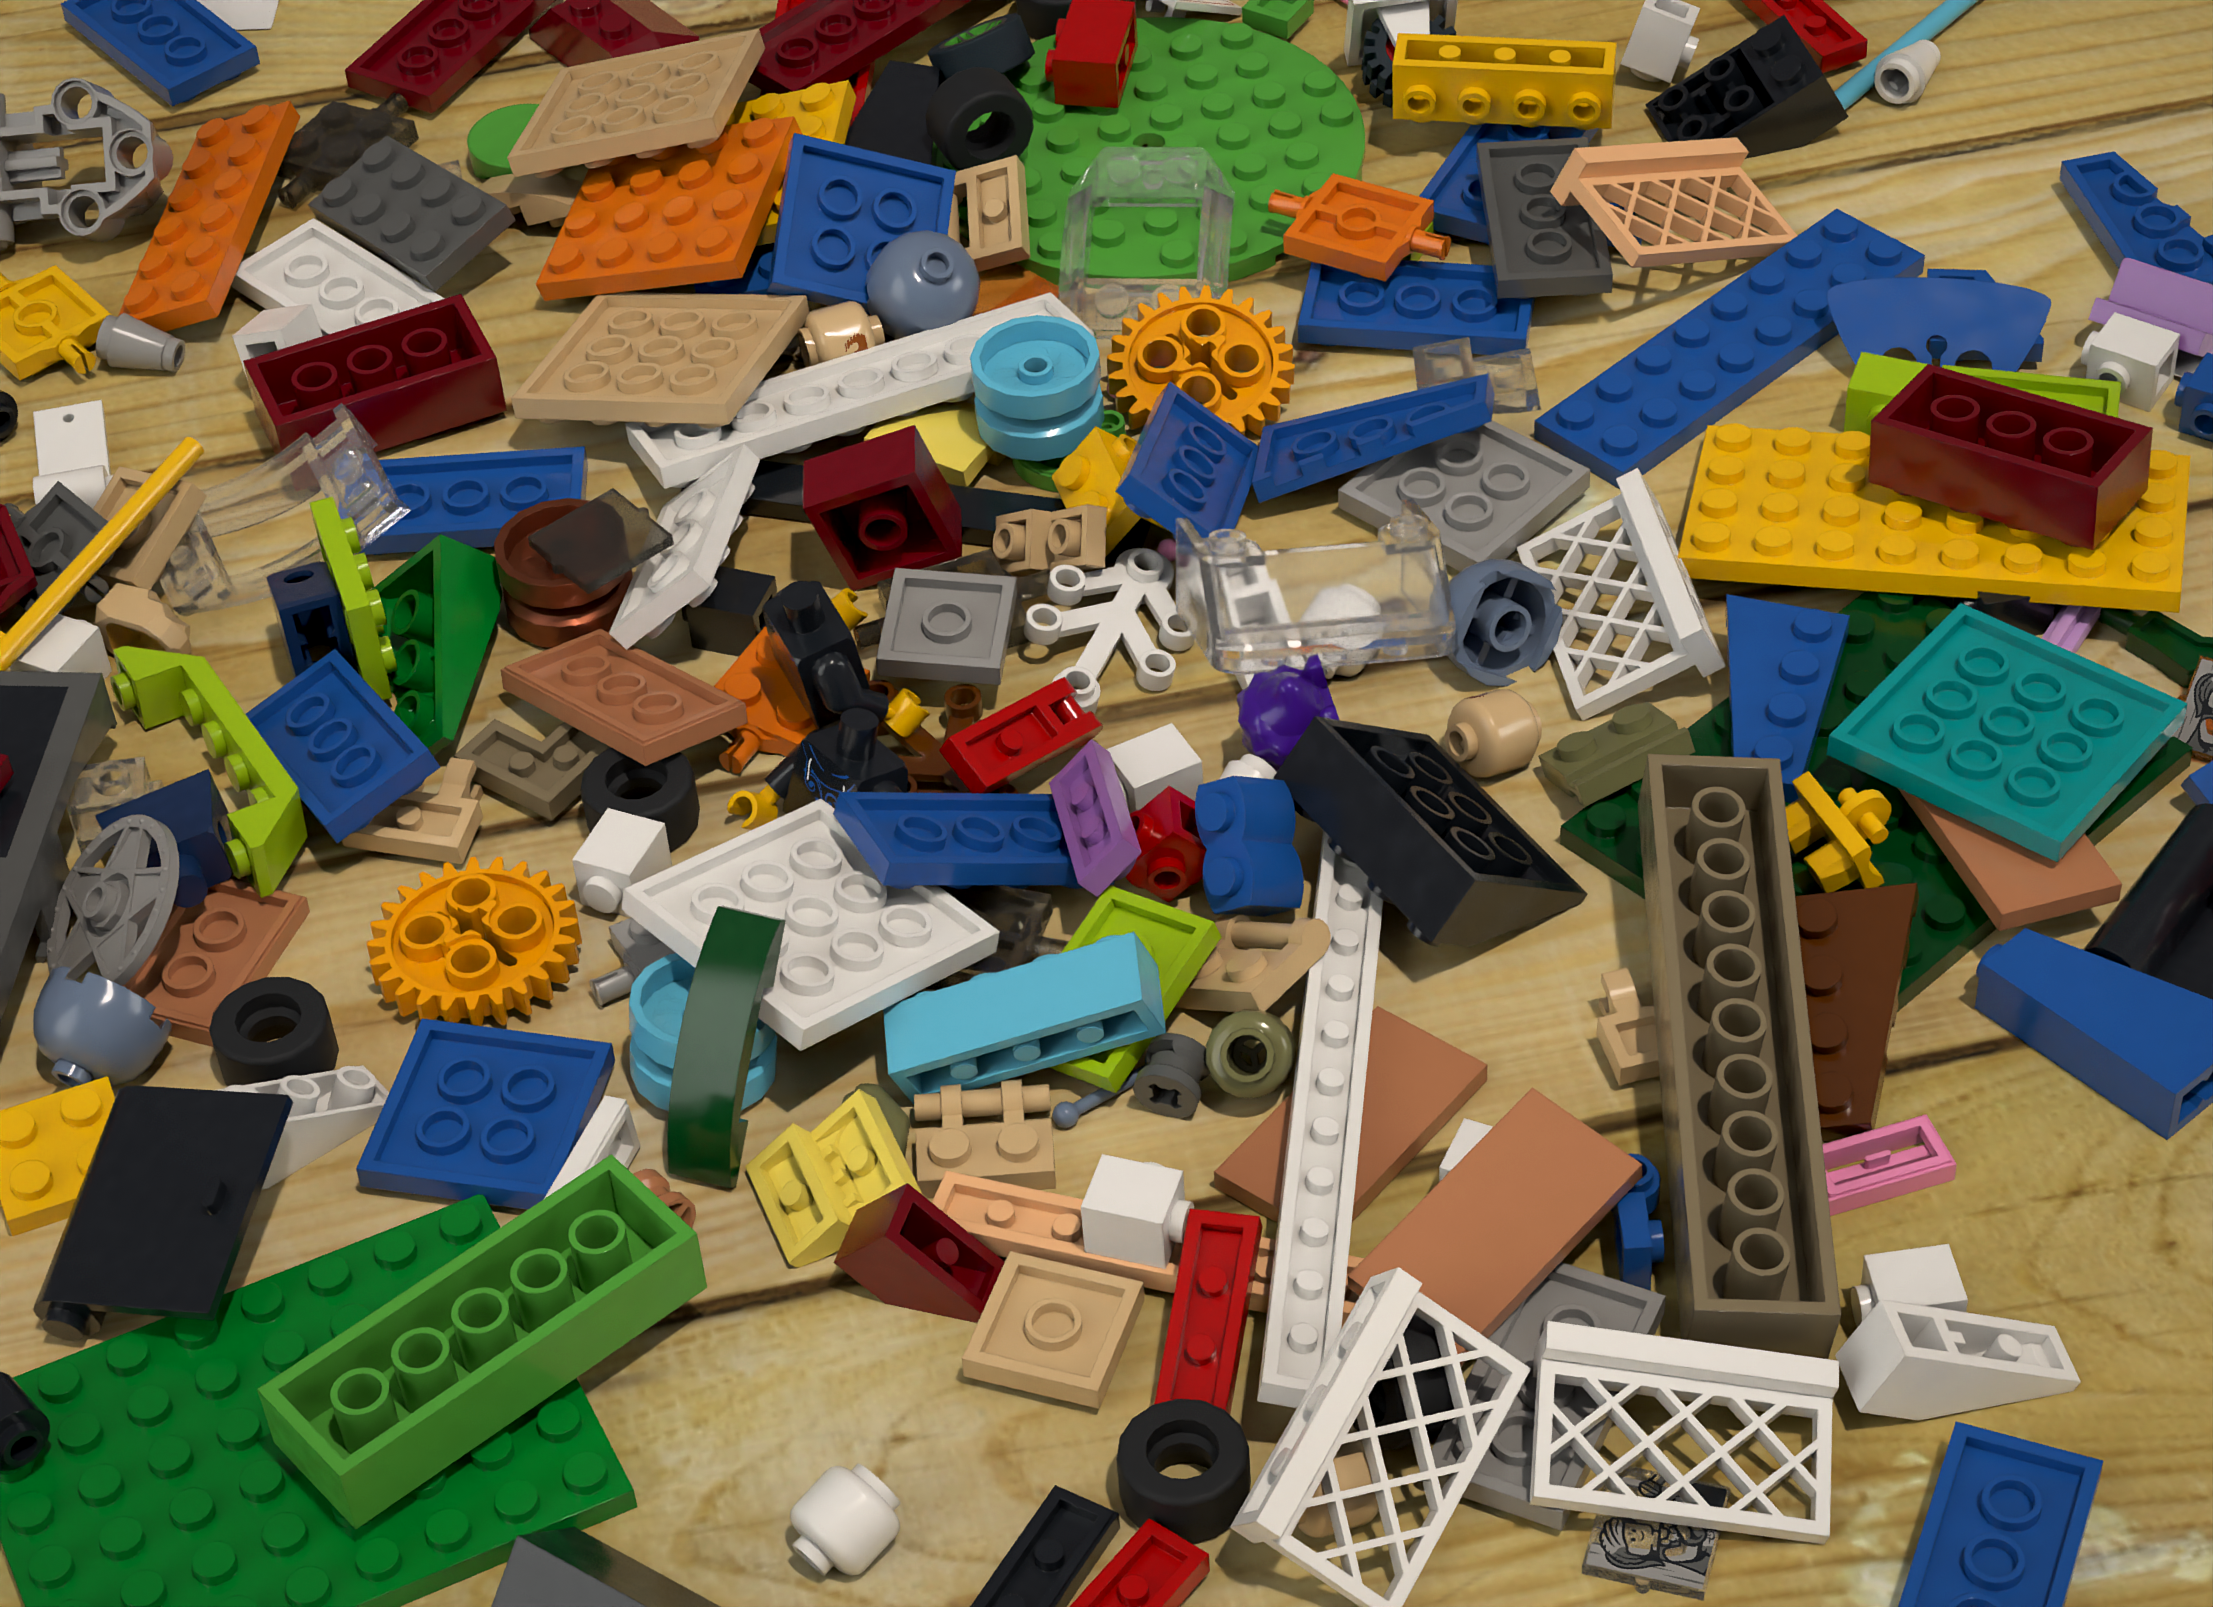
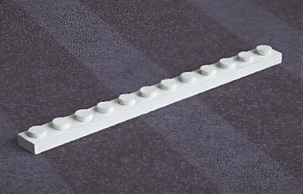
M1324 830L1313 918H1319L1327 924L1331 935V942L1326 953L1306 973L1257 1397L1259 1402L1297 1408L1342 1327L1383 899L1374 894L1367 885L1369 877L1355 863L1345 860L1330 848L1327 843L1330 836Z

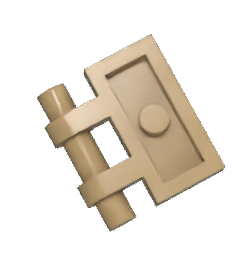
M1022 1079L1001 1081V1088L962 1091L961 1084L940 1086V1093L914 1094L916 1122L942 1120V1127L915 1129L917 1184L924 1197L927 1199L935 1197L946 1171L1036 1190L1056 1189L1052 1120L1025 1121V1113L1051 1111L1049 1084L1022 1086ZM1003 1115L1004 1122L964 1125V1118Z

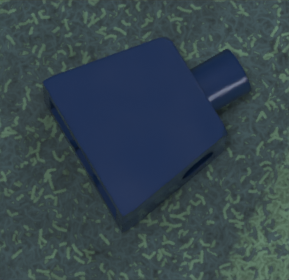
M318 561L273 573L266 577L294 678L317 662L312 661L308 650L316 645L330 646L331 651L336 649L358 673L339 594L326 562Z
M209 769L95 815L102 831L115 821L136 814L154 818L171 830L179 853V879L174 904L179 907L189 908L198 905L205 899L209 887L229 880L234 874L224 849V843L232 840L227 818L229 812ZM153 837L151 838L146 868L161 867L158 847ZM114 844V845L110 848L112 852H113V850H114L116 844Z

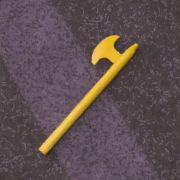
M185 437L6 634L0 630V671H6L204 454V449L198 441L191 437Z

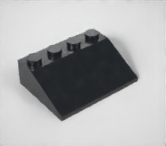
M1315 716L1273 777L1276 780H1284L1293 798L1295 811L1304 818L1316 822L1330 836L1327 840L1330 848L1340 857L1355 863L1369 877L1367 885L1370 890L1384 901L1395 904L1409 919L1407 927L1412 934L1431 946L1438 947L1440 944L1471 947L1582 903L1588 894L1430 735Z

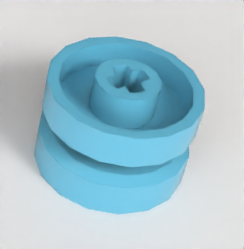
M1042 315L1011 319L991 328L976 341L970 356L972 381L975 390L976 421L980 437L992 450L1010 458L1042 461L1062 458L1071 454L1095 426L1101 429L1104 421V405L1099 383L1101 379L1100 354L1096 339L1082 325L1062 317Z
M677 953L666 955L645 967L632 983L629 999V1029L632 1034L630 1043V1074L638 1092L656 1107L669 1111L673 1068L682 1019L695 972V967ZM759 1018L741 1110L762 1099L775 1081L777 1064L776 1031Z

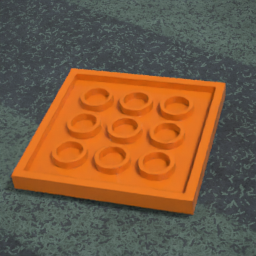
M795 117L760 118L752 122L725 125L720 137L704 147L689 148L687 144L667 147L662 153L649 158H637L635 154L616 157L607 165L589 168L536 282V286L544 301L742 278L785 176L791 138L794 133L802 134Z

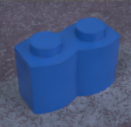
M1230 776L1199 785L1195 799V819L1199 836L1207 849L1203 863V884L1207 901L1214 914H1242L1245 916L1266 917L1300 908L1304 891V879L1299 856L1292 845L1296 816L1293 798L1285 781Z

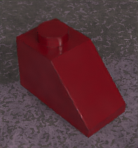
M906 1183L856 1210L833 1263L885 1304L978 1323L1005 1262L910 1184Z

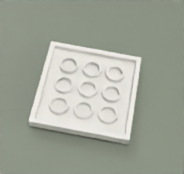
M818 799L624 888L622 910L695 968L718 906H727L786 920L774 986L763 989L758 1018L800 1051L995 953L1000 931L938 885H915L910 889L883 886L833 815L835 808L822 799Z

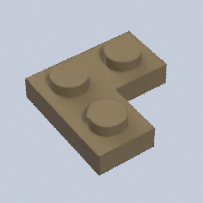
M494 719L454 755V758L473 760L475 762L476 771L472 781L553 820L581 794L582 776L592 760L610 747L565 722L541 742Z

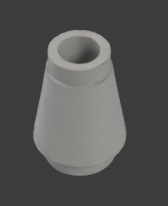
M122 313L118 317L108 315L103 320L97 335L96 354L98 358L107 360L110 367L177 372L184 359L185 342L126 313Z

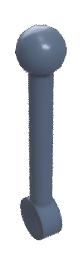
M1146 1058L1145 1065L1132 1071L1117 1093L1100 1088L1074 1103L1060 1102L1054 1107L1052 1113L1055 1124L1062 1128L1072 1127L1077 1123L1080 1114L1134 1086L1138 1072L1145 1066H1148Z

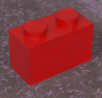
M1072 0L1066 19L1059 18L1057 22L1056 49H1049L1047 51L1045 61L1046 81L1054 82L1055 104L1119 108L1138 47L1136 4L1133 1Z

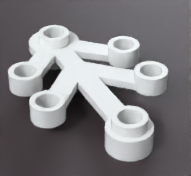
M1147 548L1129 549L1117 557L1114 567L1086 573L1072 565L1056 566L1050 572L1047 595L1053 602L1059 605H1075L1080 602L1083 596L1113 591L1118 592L1111 602L1060 612L1056 607L1042 603L1031 606L1027 611L1023 629L1024 635L1029 641L1038 645H1050L1056 642L1059 637L1095 630L1076 665L1064 669L1052 681L1054 682L1066 677L1077 691L1074 699L1085 713L1092 711L1094 714L1096 713L1101 692L1097 679L1120 639L1123 641L1137 667L1136 679L1142 687L1151 691H1162L1171 685L1176 662L1169 653L1155 648L1136 613L1140 604H1147L1160 626L1158 638L1163 646L1174 651H1184L1194 644L1198 622L1191 613L1177 609L1168 592L1174 577L1173 566L1165 556L1157 551ZM1061 584H1069L1073 587H1066ZM1037 623H1046L1050 626H1041ZM1173 628L1180 629L1184 632L1174 631ZM1149 668H1156L1161 670L1162 672H1155L1150 670Z

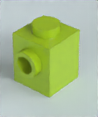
M1861 352L1847 387L1844 432L1860 431L1871 435V420L1927 364Z

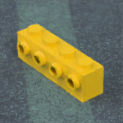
M1398 33L1392 64L1393 119L1412 120L1420 123L1448 121L1465 122L1471 125H1482L1485 123L1514 124L1529 128L1558 126L1575 127L1580 130H1591L1594 128L1611 129L1615 100L1617 42Z

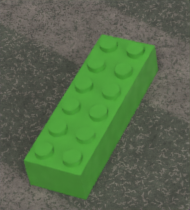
M611 1154L258 1388L257 1390L273 1441L355 1529H358L705 1290L707 1283L698 1235Z

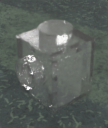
M144 756L87 764L77 778L68 800L67 811L81 854L91 841L102 832L95 815L164 787L161 780L151 781Z

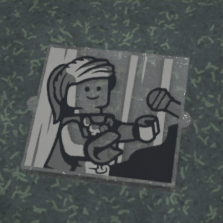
M1629 1466L1618 1474L1636 1496L1656 1498L1670 1487L1665 1479L1656 1471ZM1698 1480L1692 1484L1710 1506L1728 1507L1731 1494L1730 1487ZM1604 1485L1603 1492H1611V1491ZM1677 1495L1674 1499L1671 1500L1677 1502H1684L1679 1495ZM1596 1514L1582 1563V1574L1634 1585L1635 1590L1641 1594H1645L1652 1589L1704 1601L1721 1530Z

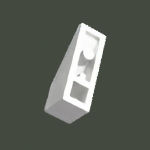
M1884 1299L1878 1301L1835 1355L1859 1412L1911 1420L1929 1419L2072 1392L2081 1383L2055 1326Z

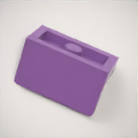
M2124 258L2109 299L2105 300L2096 297L2088 320L2105 325L2114 312L2179 333V350L2202 357L2207 352L2213 354V285L2135 259Z

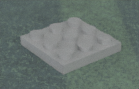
M1492 420L1474 431L1457 433L1369 464L1338 490V501L1340 509L1458 571H1462L1465 567L1484 560H1505L1517 550L1516 547L1529 540L1590 487V469Z

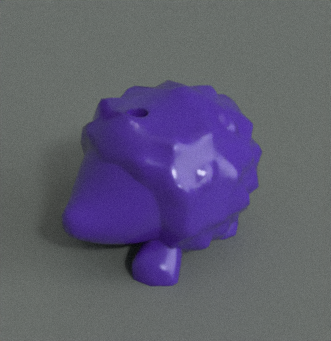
M1318 653L1309 655L1303 670L1281 664L1270 672L1255 673L1249 686L1237 695L1239 707L1238 722L1242 728L1243 746L1250 754L1266 761L1276 772L1315 716L1339 720Z

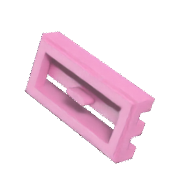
M1927 1114L1822 1144L1830 1216L1955 1180L1957 1164ZM1924 1142L1925 1144L1915 1148L1891 1154V1151L1898 1150L1904 1147H1908ZM1865 1159L1863 1163L1827 1172L1829 1169Z

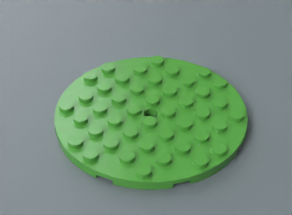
M1179 17L1136 18L1138 47L1119 108L1055 104L1054 82L1046 81L1045 61L1047 51L1049 49H1056V34L1033 42L1035 54L1029 60L1003 74L1032 110L1034 125L1029 145L1019 157L1025 166L1031 258L1004 266L1043 282L1097 293H1105L1108 285L1144 286V294H1158L1160 292H1179L1180 287L1183 286L1190 291L1201 289L1204 285L1212 287L1242 279L1276 265L1275 256L1284 252L1283 235L1296 220L1295 218L1268 211L1269 198L1275 189L1305 197L1319 190L1333 173L1362 181V168L1365 159V128L1356 100L1344 82L1313 55L1273 35L1254 30L1244 23L1229 24L1219 21ZM992 112L983 114L976 119L968 131L975 130L984 124ZM1147 144L1148 150H1154V152H1146L1142 145ZM938 149L936 166L955 170L956 172L959 171L952 167ZM963 197V201L958 205L959 227L962 236L969 241L967 197Z

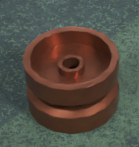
M564 498L540 502L518 512L505 523L494 542L499 579L503 586L508 623L521 638L535 645L553 648L598 629L609 633L633 578L624 523L613 510L591 500Z

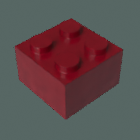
M915 425L804 461L803 510L850 590L856 591L893 579L895 568L922 570L962 557L961 508Z

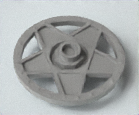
M136 814L123 817L106 827L85 848L69 872L58 896L53 928H51L52 934L51 938L47 940V961L50 973L53 969L61 966L71 967L65 979L75 981L96 961L102 977L123 986L142 967L163 933L178 887V847L171 830L165 824L146 815ZM153 837L158 847L161 867L146 868L151 838ZM116 844L105 868H95V864ZM73 909L78 919L66 939V932Z

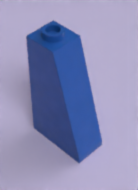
M2024 928L2004 945L1996 944L1992 946L1981 958L1976 970V976L1979 979L1975 1009L2164 1139H2170L2213 1103V999Z

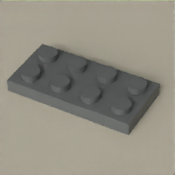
M385 136L380 142L370 146L356 163L340 177L331 180L324 187L323 191L308 204L319 221L434 292L516 221L506 204L389 136Z
M1587 137L1477 143L1476 162L1497 299H1529L1538 296H1586L1595 293H1612L1613 272L1606 235L1582 205L1561 206L1550 192L1574 148L1589 147Z

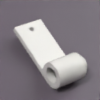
M102 400L34 411L33 417L39 476L33 477L35 504L37 505L56 482L59 481L93 509L113 477L110 469Z

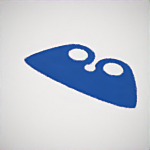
M1928 277L1876 278L1850 281L1836 285L1827 291V301L1832 318L1855 365L1861 352L1883 356L1886 351L1898 347L1910 351L1917 362L1932 365V355L1927 350L1926 343L1931 336L1938 335L1942 336L1947 342L1946 351L1940 356V367L1942 365L1955 366V362L1961 354L1974 350L1982 352L1989 358L1992 370L2016 372L2035 344L2051 308V299L2037 291L2003 283L1968 279Z

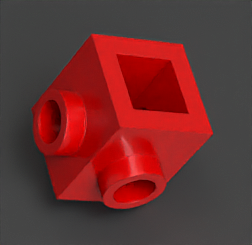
M1168 786L1140 810L1130 813L1142 853L1137 857L1133 868L1125 878L1135 887L1146 889L1169 903L1190 885L1198 883L1203 878V863L1207 849L1203 845L1198 833L1195 819V801L1173 787Z

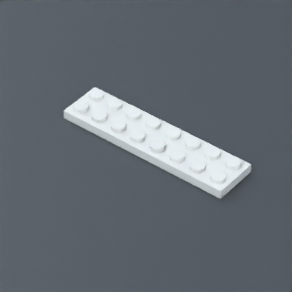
M1049 292L971 316L947 326L926 330L761 381L729 425L708 429L702 428L698 424L671 423L661 427H650L644 422L625 423L627 436L631 447L664 489L670 487L685 488L742 444H745L759 459L781 452L797 453L806 450L813 442L835 435H855L862 432L867 425L896 416H909L915 414L921 408L940 402L954 403L968 399L975 392L970 356L976 341L991 328L1011 319L1035 315L1062 317L1082 325L1094 338L1095 336L1091 329Z

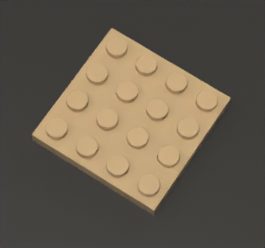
M755 29L561 68L507 157L514 177L534 174L536 178H546L558 174L565 167L584 164L587 168H597L609 164L616 157L635 154L637 158H649L662 153L667 147L687 144L689 148H700L713 143L720 137L765 50L760 30Z
M618 292L597 295L511 397L515 418L539 419L540 422L545 424H555L565 420L591 421L596 425H610L617 422H644L650 427H661L671 423L698 424L702 428L710 429L729 425L798 333V329L805 323L806 317L809 314L806 295Z

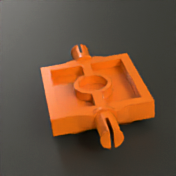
M1335 173L1329 177L1319 190L1311 193L1309 196L1300 197L1275 189L1269 198L1268 211L1270 213H1277L1296 219L1283 235L1284 253L1307 259L1313 263L1325 264L1357 273L1363 277L1386 282L1403 258L1410 253L1417 252L1439 258V260H1445L1450 251L1451 238L1449 236L1425 231L1434 219V200Z
M765 626L714 685L715 688L746 703L748 723L728 731L735 739L719 755L721 765L727 771H730L732 768V773L739 774L758 751L787 756L810 732L817 729L776 661L767 627ZM864 668L867 680L870 681V670Z

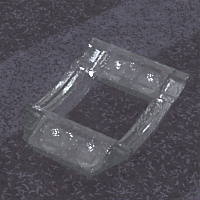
M1104 147L1070 190L1062 239L1058 299L1094 332L1095 339H1111L1113 335H1122L1123 318H1131L1138 321L1137 305L1140 303L1151 307L1153 310L1157 309V294L1160 292L1174 302L1179 300V290L1183 286L1186 287L1192 298L1200 297L1204 285H1209L1213 299H1220L1228 289L1232 220L1236 197L1234 190L1210 153L1202 147ZM1095 207H1201L1197 279L1089 278Z
M340 403L333 409L337 419L316 437L312 438L305 432L283 451L256 468L227 482L201 490L207 497L198 510L193 525L181 538L166 563L164 573L159 578L171 608L179 615L186 617L195 613L220 610L270 598L271 594L266 577L273 573L314 562H323L318 537L302 547L275 561L229 576L212 537L239 531L267 521L302 504L322 490L326 498L333 496L341 519L352 517L362 551L411 511L397 497L373 450L378 444L345 405Z

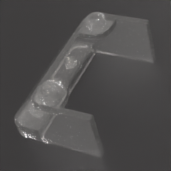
M1414 499L1402 500L1401 515L1392 517L1390 524H1386L1378 529V541L1262 551L1256 542L1246 539V533L1243 531L1219 529L1209 533V538H1201L1188 518L1176 519V612L1211 666L1218 671L1247 675L1258 672H1270L1281 664L1303 670L1309 655L1317 653L1322 668L1437 658L1446 656L1455 650L1456 621L1440 530Z

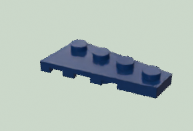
M1726 594L1725 617L1732 757L1780 759L1785 802L1792 803L1799 798L1792 781L1808 770L1848 636L1850 615Z

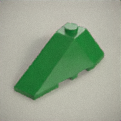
M439 534L371 589L378 590L387 625H383L385 634L379 635L378 638L388 635L398 671L387 673L391 692L395 694L397 700L394 713L429 749L433 756L454 740L499 614L503 595L495 556L442 534Z

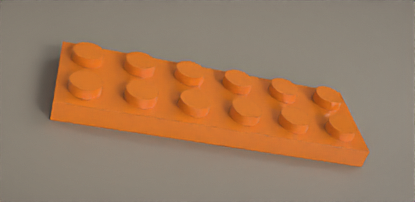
M290 100L270 107L266 104L258 105L250 109L246 114L227 120L222 118L212 119L199 128L189 155L182 165V171L175 187L168 197V203L161 219L154 229V235L147 251L139 263V269L133 283L124 298L119 315L126 313L163 332L219 316L300 119V115Z

